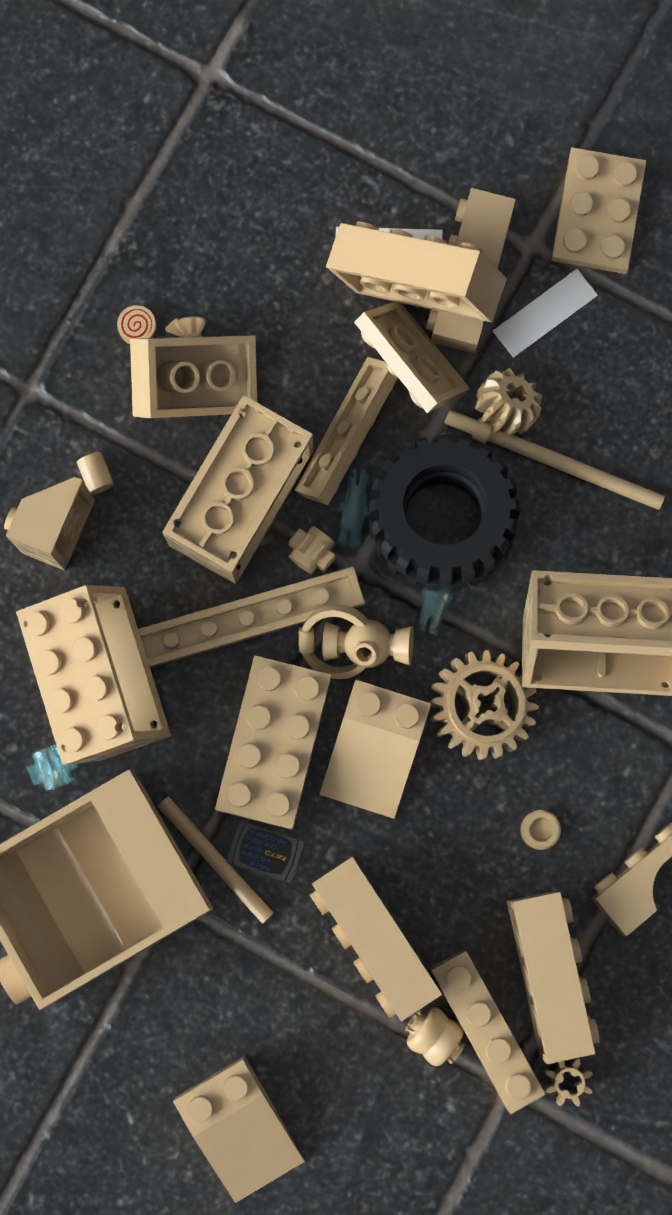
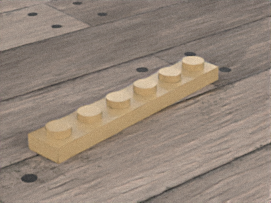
M353 566L138 630L149 666L152 668L303 624L311 614L325 606L345 605L357 608L364 606L365 602Z

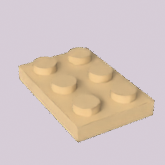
M571 147L551 261L623 274L627 273L646 160Z
M392 302L366 311L354 322L361 330L364 341L378 351L385 360L388 371L402 381L410 391L409 394L413 402L423 408L426 413L460 399L470 390L468 385L402 303Z

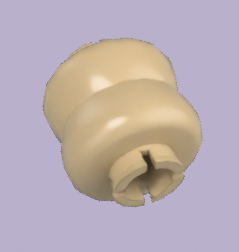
M430 1007L425 1013L421 1009L418 1010L405 1028V1031L410 1032L407 1039L408 1047L412 1051L422 1054L433 1066H440L446 1060L450 1064L453 1063L465 1046V1042L461 1041L464 1030L460 1023L449 1019L438 1007Z

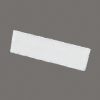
M576 269L494 329L493 333L514 358L598 295L580 271Z

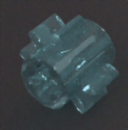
M56 744L32 754L35 764L28 766L27 769L33 784L43 783L45 790L51 791L74 781L70 771L78 769V764L62 765Z

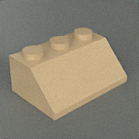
M76 477L21 499L18 508L12 507L4 524V529L8 530L6 537L22 554L65 571L95 499L83 480Z

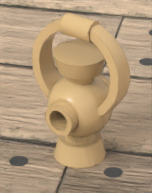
M329 605L322 607L311 614L303 626L298 629L299 652L302 653L312 669L331 674L333 679L354 677L365 668L377 667L384 663L389 655L394 656V661L410 666L412 663L414 649L413 626L396 629L395 634H391L385 625L379 621L368 619L360 611L349 606ZM327 617H340L354 624L348 632H344L340 626L326 622L322 644L324 661L339 658L340 653L346 652L354 664L343 667L331 666L315 656L313 653L314 628L312 626L317 621Z

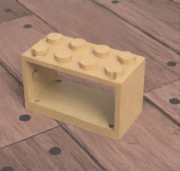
M243 395L162 532L169 547L230 582L237 584L312 456L313 434ZM301 458L303 462L301 464H297ZM177 521L181 522L179 528L175 527L174 525Z
M532 570L523 615L522 687L672 696V578Z
M85 585L16 611L62 765L105 760L171 737L125 587ZM117 601L120 602V606L118 608L116 606ZM154 721L157 722L156 728L153 726Z

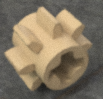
M314 526L307 533L299 528L288 542V545L294 549L288 557L309 574H312L317 567L325 572L335 559V554L330 551L335 542Z
M579 1058L573 1059L571 1065H565L564 1061L557 1062L559 1067L554 1071L545 1069L544 1073L551 1077L552 1084L547 1085L544 1091L546 1093L555 1091L559 1093L556 1098L557 1105L562 1106L565 1099L568 1098L578 1107L580 1106L578 1096L583 1092L592 1094L593 1091L585 1085V1079L590 1078L593 1074L590 1070L582 1072L578 1070L580 1066ZM568 1072L573 1077H578V1080L573 1082L574 1089L568 1091L564 1086L559 1087L558 1085L564 1081L562 1074Z

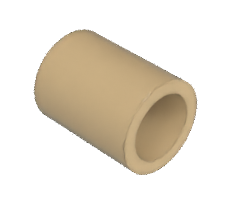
M102 452L89 454L76 462L91 495L106 491L115 485Z

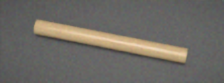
M169 796L157 806L262 924L274 914Z

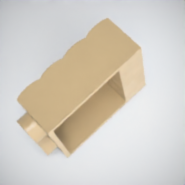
M130 769L0 844V941L8 954L0 959V982L16 1005L32 997L38 1009L41 1010L214 909L136 772Z

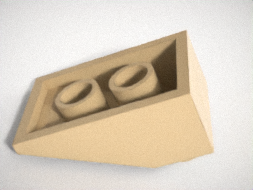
M255 335L130 339L134 417L167 418L226 415L233 413L243 395L257 402Z
M355 680L319 795L394 819L431 703Z
M245 1056L176 1096L173 1100L194 1140L235 1203L305 1162Z

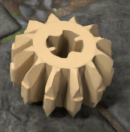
M510 368L502 373L495 371L490 374L486 381L478 388L476 395L478 401L475 409L484 413L481 422H490L493 425V432L503 429L508 437L516 432L522 434L524 431H527L538 419L542 410L540 404L543 396L534 391L536 383H528L524 380V372L515 376Z

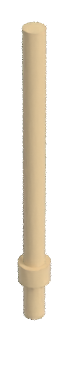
M451 409L447 414L444 424L471 434V439L483 444L489 441L657 510L662 506L665 498L664 495L513 434L508 437L503 430L493 432V425L490 422H481V417L479 420H476Z

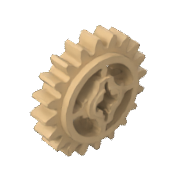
M489 650L483 651L480 654L479 661H477L475 654L471 651L465 654V665L458 658L450 662L454 673L445 668L439 672L445 684L435 683L432 685L431 689L440 694V697L434 698L428 703H431L432 707L439 708L440 712L432 716L430 720L432 722L442 721L444 723V726L437 733L438 737L448 733L452 735L448 748L451 749L462 743V756L464 757L470 755L475 748L478 760L485 759L488 749H490L492 756L496 759L503 754L502 745L507 751L512 752L517 749L514 738L519 741L528 739L529 736L522 729V726L532 727L536 724V721L527 716V713L539 709V705L528 702L527 698L537 691L535 688L525 689L522 687V675L519 677L515 675L519 665L517 661L505 667V654L501 653L492 662ZM472 675H486L494 678V680L485 687L476 684L471 685L465 678ZM506 690L511 699V717L507 714L508 710L504 704ZM456 693L460 696L459 699L464 708L462 721H460L455 709ZM491 694L486 705L488 710L475 717L481 705L479 700ZM481 723L492 726L496 725L502 730L499 734L493 736H483L473 732Z

